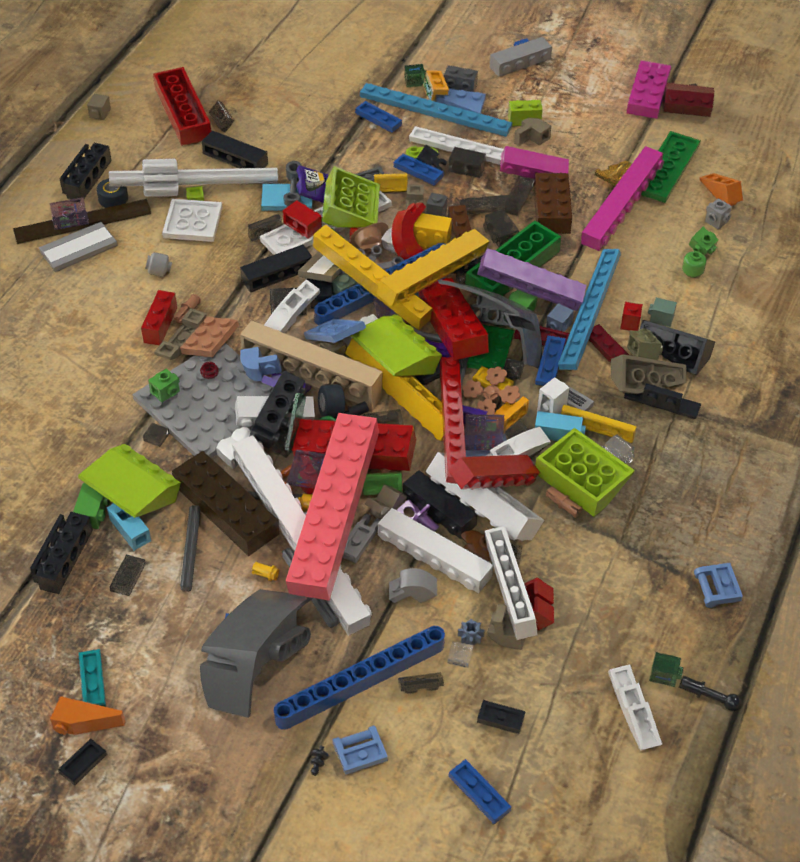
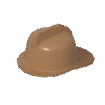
M378 222L356 230L351 236V244L365 252H371L373 246L381 245V238L389 230L388 225L384 222Z

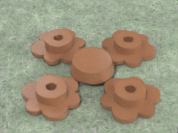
M499 366L495 369L490 368L487 370L486 380L490 381L491 386L486 387L484 390L481 387V383L474 380L467 381L466 385L462 387L465 398H477L478 395L483 393L485 400L479 401L476 409L487 411V416L495 414L496 404L492 403V401L497 400L499 396L503 403L508 402L509 404H514L516 399L520 398L517 386H506L500 391L495 386L498 383H503L505 381L504 378L507 376V371L501 370Z

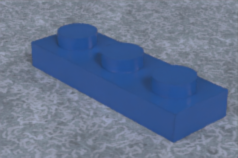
M364 101L355 108V114L391 133L402 126L401 119L367 101Z
M403 153L393 162L394 168L434 186L444 177L443 171Z
M547 336L535 380L536 385L544 386L557 377L558 362L565 347V338Z
M466 759L449 771L451 780L493 824L497 823L511 811V806Z

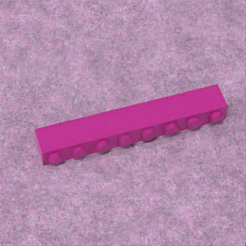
M647 146L643 148L582 231L581 244L600 251L603 246L607 245L611 234H615L619 223H623L627 212L630 213L634 202H638L642 191H646L650 180H653L658 169L661 170L663 167L662 152Z

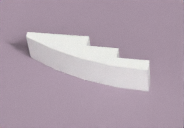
M630 664L610 669L608 673L614 691L640 751L662 745L649 703L644 700L640 685L635 681Z

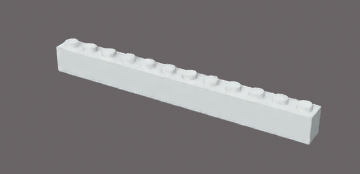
M254 435L233 443L232 450L235 460L267 510L279 520V529L295 552L307 512H303L299 499L293 497L289 484L284 483L280 470L274 468L270 455L265 454L262 443L257 441ZM340 565L330 601H326L349 636L370 625L372 612L367 604H363L359 591L352 587L350 577L347 573H343Z

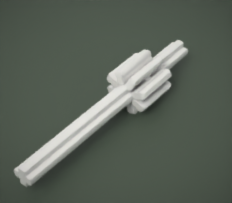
M144 159L142 161V170L109 171V186H143L144 196L146 197L177 196L178 185L277 183L278 181L277 168L178 170L176 159Z

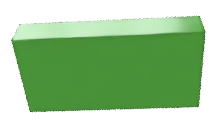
M401 471L367 474L363 485V495L379 494L384 485L392 486L398 491L403 492Z

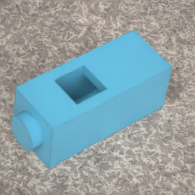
M537 411L535 428L541 427L549 440L558 441L573 428H576L585 435L586 426L582 425L583 417Z
M114 503L107 507L109 520L133 551L151 542L149 529L140 517H132Z

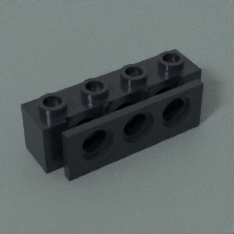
M94 142L90 149L88 144L82 147L59 178L62 194H66L67 199L83 202L112 162L109 146Z
M287 371L282 372L250 432V436L254 435L255 439L260 441L264 447L270 449L273 443L277 444L281 433H279L280 429L286 428L289 422V418H287L289 413L293 414L298 405L295 403L298 398L301 399L306 389L303 388L305 380Z
M70 512L66 521L64 515L60 514L30 567L35 583H38L40 590L60 594L93 532L90 516Z

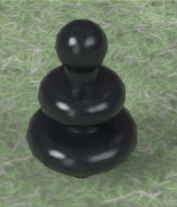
M324 746L311 751V755L315 757L310 761L314 765L311 769L313 776L318 775L319 767L324 766L323 760L329 758V754L323 751Z

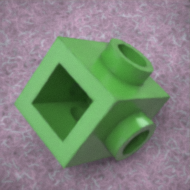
M702 227L691 238L689 246L706 257L708 254L712 255L718 248L716 244L719 239H717L713 232H709L705 227Z
M164 369L148 380L150 393L162 403L180 392L178 376L175 373H171L168 369Z

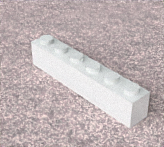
M393 508L378 523V536L382 540L388 541L399 550L413 555L415 559L427 563L434 570H439L450 579L460 582L469 590L479 593L492 578L493 565Z
M502 526L485 530L487 548L505 605H507L516 639L538 635L536 618L506 528Z

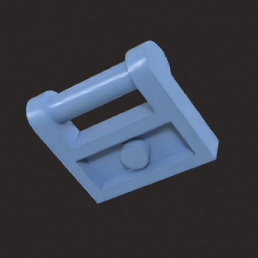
M730 563L703 566L694 570L695 578L699 580L705 596L704 603L707 608L715 607L718 604L742 601L743 595ZM711 575L718 595L712 594L706 576Z
M375 725L368 727V730L341 739L339 737L332 739L334 749L337 752L345 775L388 761L387 753ZM370 738L372 740L347 749L343 748Z

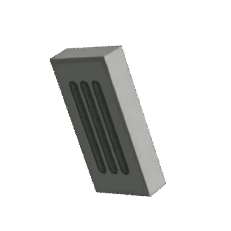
M569 387L567 405L588 412L594 406V401Z

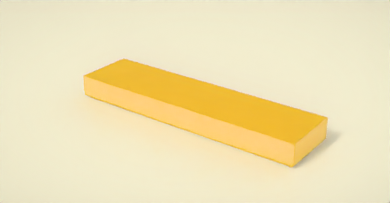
M563 404L561 414L583 417L582 425L586 426V430L633 443L637 426Z

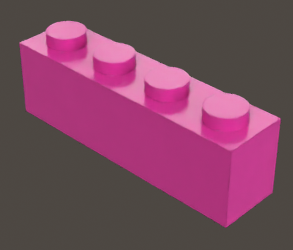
M505 146L501 154L500 172L535 179V173H568L569 159L509 146Z

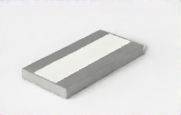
M99 222L41 246L39 250L56 272L118 245L103 223Z

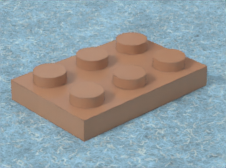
M206 317L180 347L181 353L214 357L239 327L238 320Z

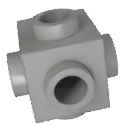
M718 198L707 206L705 222L719 230L729 222L732 206Z

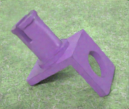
M407 500L397 509V511L404 514L405 508H411L414 511V516L409 518L434 532L440 527L427 515V511L430 508L429 504L420 511L410 500Z

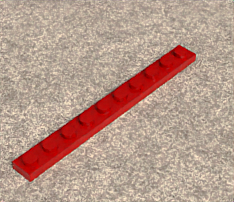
M441 357L440 380L446 483L457 484L448 469L460 457H466L459 359L453 361L451 357Z

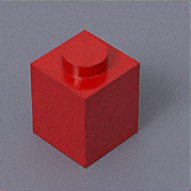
M625 302L620 329L628 331L639 330L643 304Z

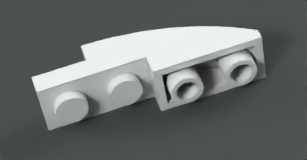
M305 280L297 289H292L264 325L285 333L297 321L296 317L320 293V289L308 280Z
M537 427L504 441L492 448L486 456H531L550 444L551 441L541 427Z

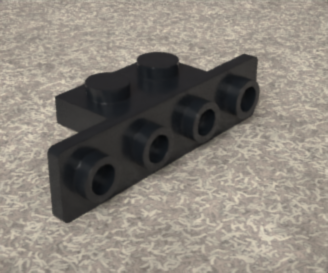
M647 383L644 393L624 394L625 399L693 419L697 418L701 403L682 398V393Z

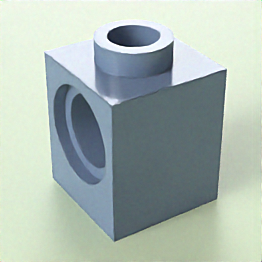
M558 303L547 315L546 328L565 332L572 324L574 310Z

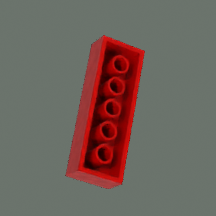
M184 67L153 73L155 90L181 146L202 141L212 131L211 123Z
M452 278L442 279L444 281L454 282ZM436 281L418 292L419 298L432 307L430 322L453 361L489 353L488 333L458 287L439 284V281Z
M300 419L292 449L295 460L300 461V455L308 454L309 458H312V465L313 463L321 465L336 421ZM378 423L379 434L369 468L410 471L417 440L414 426Z

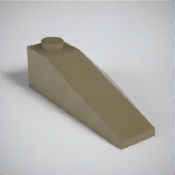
M620 355L611 359V378L620 392L640 394L644 393L646 383L661 388L686 383V365Z

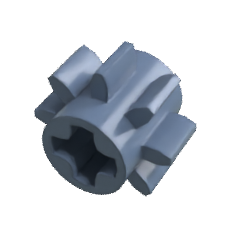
M472 619L466 623L461 622L458 636L461 637L462 644L465 643L470 647L476 643L481 644V637H484L481 622L477 623Z

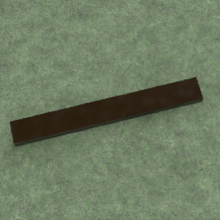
M147 199L21 226L13 228L16 242L19 244L82 230L99 222H102L104 225L151 214V209ZM64 218H69L70 224H66ZM60 219H64L65 225H61Z

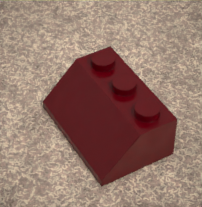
M666 83L663 112L711 117L714 104L713 87Z

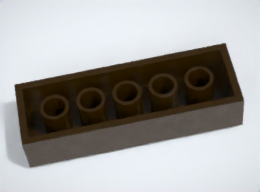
M201 451L172 470V476L181 482L179 491L195 506L198 505L201 512L247 556H250L280 535L279 520L204 451Z

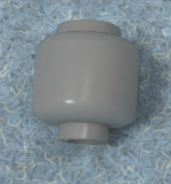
M153 252L151 256L148 255L145 269H148L150 275L164 277L166 272L170 273L172 262H169L168 255Z

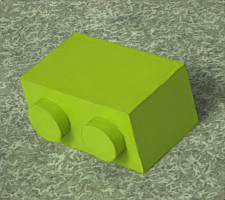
M541 100L509 101L508 120L512 122V126H521L522 120L528 118L542 120L543 108Z

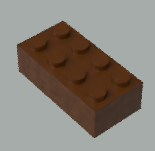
M535 173L534 201L536 221L556 234H571L572 207L569 174Z

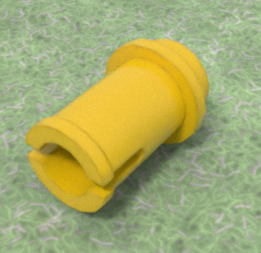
M255 562L252 567V574L268 578V581H276L279 576V569L275 565L271 567Z

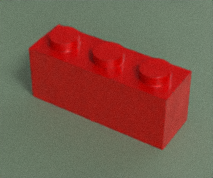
M157 291L141 327L144 343L160 345L163 342L177 310L176 294L174 292Z

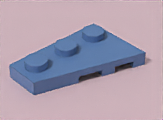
M449 89L448 95H437L436 102L481 114L486 94Z

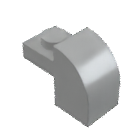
M422 569L400 571L399 578L389 582V600L395 603L412 596L422 603L436 597L437 578Z

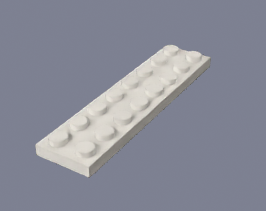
M381 191L379 192L378 213L392 206V201ZM323 206L314 211L322 216ZM284 224L261 235L260 241L275 255L302 244L308 247L313 244V236L307 239ZM326 224V225L329 226L330 228L332 227L336 232H339V231H341V230H343V229L348 228V227H335V226Z

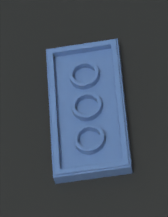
M331 319L304 332L305 339L335 343L365 329L366 326L363 321Z

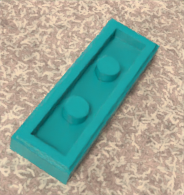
M96 649L79 652L83 702L106 707L101 651Z

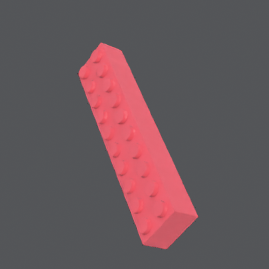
M338 413L286 578L289 594L330 601L378 438L377 418Z

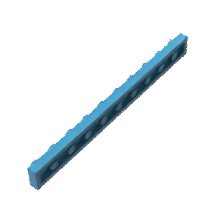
M366 83L360 91V97L505 137H507L512 128V122L373 84Z
M603 249L583 303L558 362L560 370L578 369L621 256L620 249Z

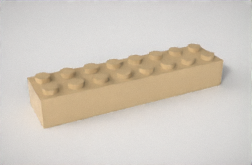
M252 320L240 334L241 350L259 347L263 357L277 354L282 372L287 371L305 380V384L312 386L314 389L319 390L322 385L339 384L344 391L345 401L354 405L365 401L369 411H373L382 398V371Z

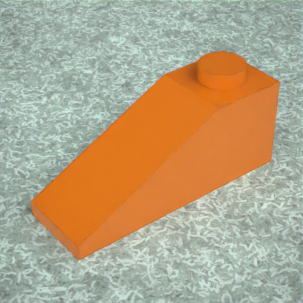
M716 173L700 177V181L716 199L719 198L731 206L743 201L741 181Z
M60 696L50 718L53 730L60 734L76 735L120 727L125 724L124 714L121 710Z

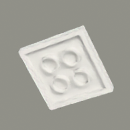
M172 199L162 232L163 238L214 242L222 211V202Z

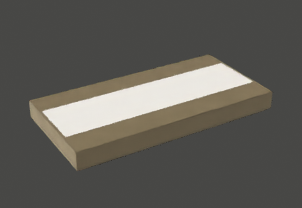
M318 251L298 270V277L332 282L343 270Z

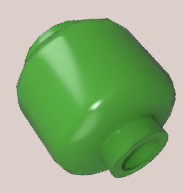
M697 251L687 253L683 260V272L693 278L701 276L705 271L706 257Z

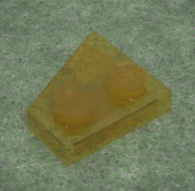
M623 161L619 164L610 165L608 169L603 171L596 169L595 176L616 186L632 163Z

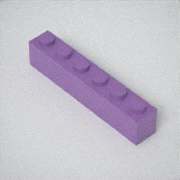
M488 248L481 258L477 274L550 302L559 303L575 311L583 303L586 285L579 281L571 280L563 275L555 274L544 268H539L528 262L520 261L512 256H507Z

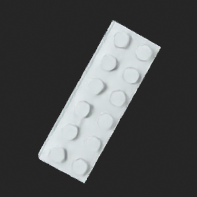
M437 452L426 470V473L431 476L430 479L433 482L444 485L446 487L445 490L452 495L456 494L460 497V502L464 505H471L475 508L474 512L477 515L491 520L489 523L495 528L505 526L508 537L512 540H532L544 522L541 517L500 487L475 488L471 490L461 489L458 484L446 483L444 453Z

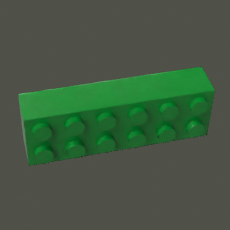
M534 220L496 249V251L540 268L560 252L561 236ZM480 262L466 272L465 285L481 288L504 296L513 289L510 286L477 275Z

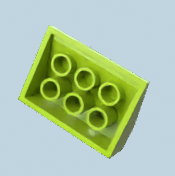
M334 166L326 180L322 222L335 227H367L377 223L380 184Z
M398 315L383 316L366 324L365 329L350 335L393 376L434 374L442 356L434 346L426 342L423 336L417 334L413 327L407 325Z
M573 428L536 458L535 464L540 471L538 476L563 495L570 496V500L581 506L593 517L607 507L635 472L630 466L576 428Z
M125 444L109 449L78 475L80 480L134 518L175 503L181 484L171 474L166 473L158 465L153 464L145 456L137 453Z

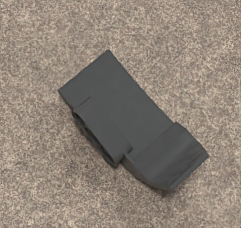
M439 280V284L458 287L478 294L477 303L470 307L475 315L480 309V315L477 317L479 321L518 330L521 336L524 364L539 368L542 358V341L536 313L499 294L469 285ZM496 312L497 317L493 320L492 316Z
M259 589L239 604L219 624L202 645L201 649L202 652L208 653L207 660L200 664L201 684L208 708L247 718L251 716L253 682L255 677L260 674L262 666L271 660L280 662L286 660L305 647L310 640V629L297 625L296 613L302 606L312 600L310 597Z

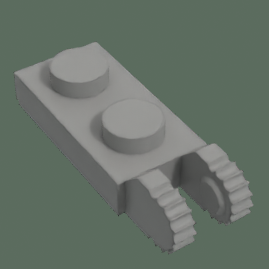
M365 514L360 522H357L348 536L343 558L357 563L377 533L380 519L377 518L369 527L367 524L370 522L371 515Z

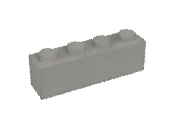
M543 37L490 54L489 67L500 77L550 60L552 46Z

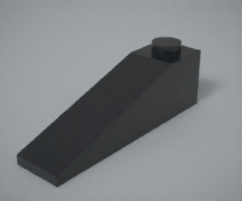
M642 320L640 329H648L656 336L663 346L661 355L670 362L686 365L687 372L698 374L710 360L715 341Z

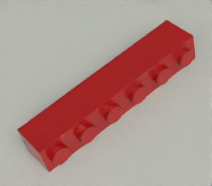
M528 455L460 457L448 469L461 489L471 490L475 488L529 486L536 481V477L540 474V471Z

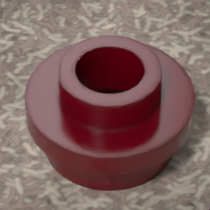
M205 362L200 368V374L205 379H213L219 374V368L214 362Z

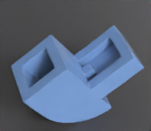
M259 347L240 350L241 363L246 375L251 380L262 381L263 375L282 372L277 354L263 357Z

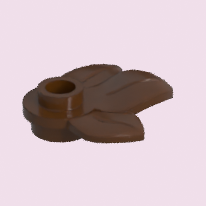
M476 530L466 531L461 534L462 539L466 543L463 547L464 549L487 562L491 560L488 548L484 545L486 543L485 534L482 535Z

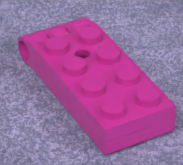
M640 61L627 105V114L658 119L666 90V83L670 76L671 65Z

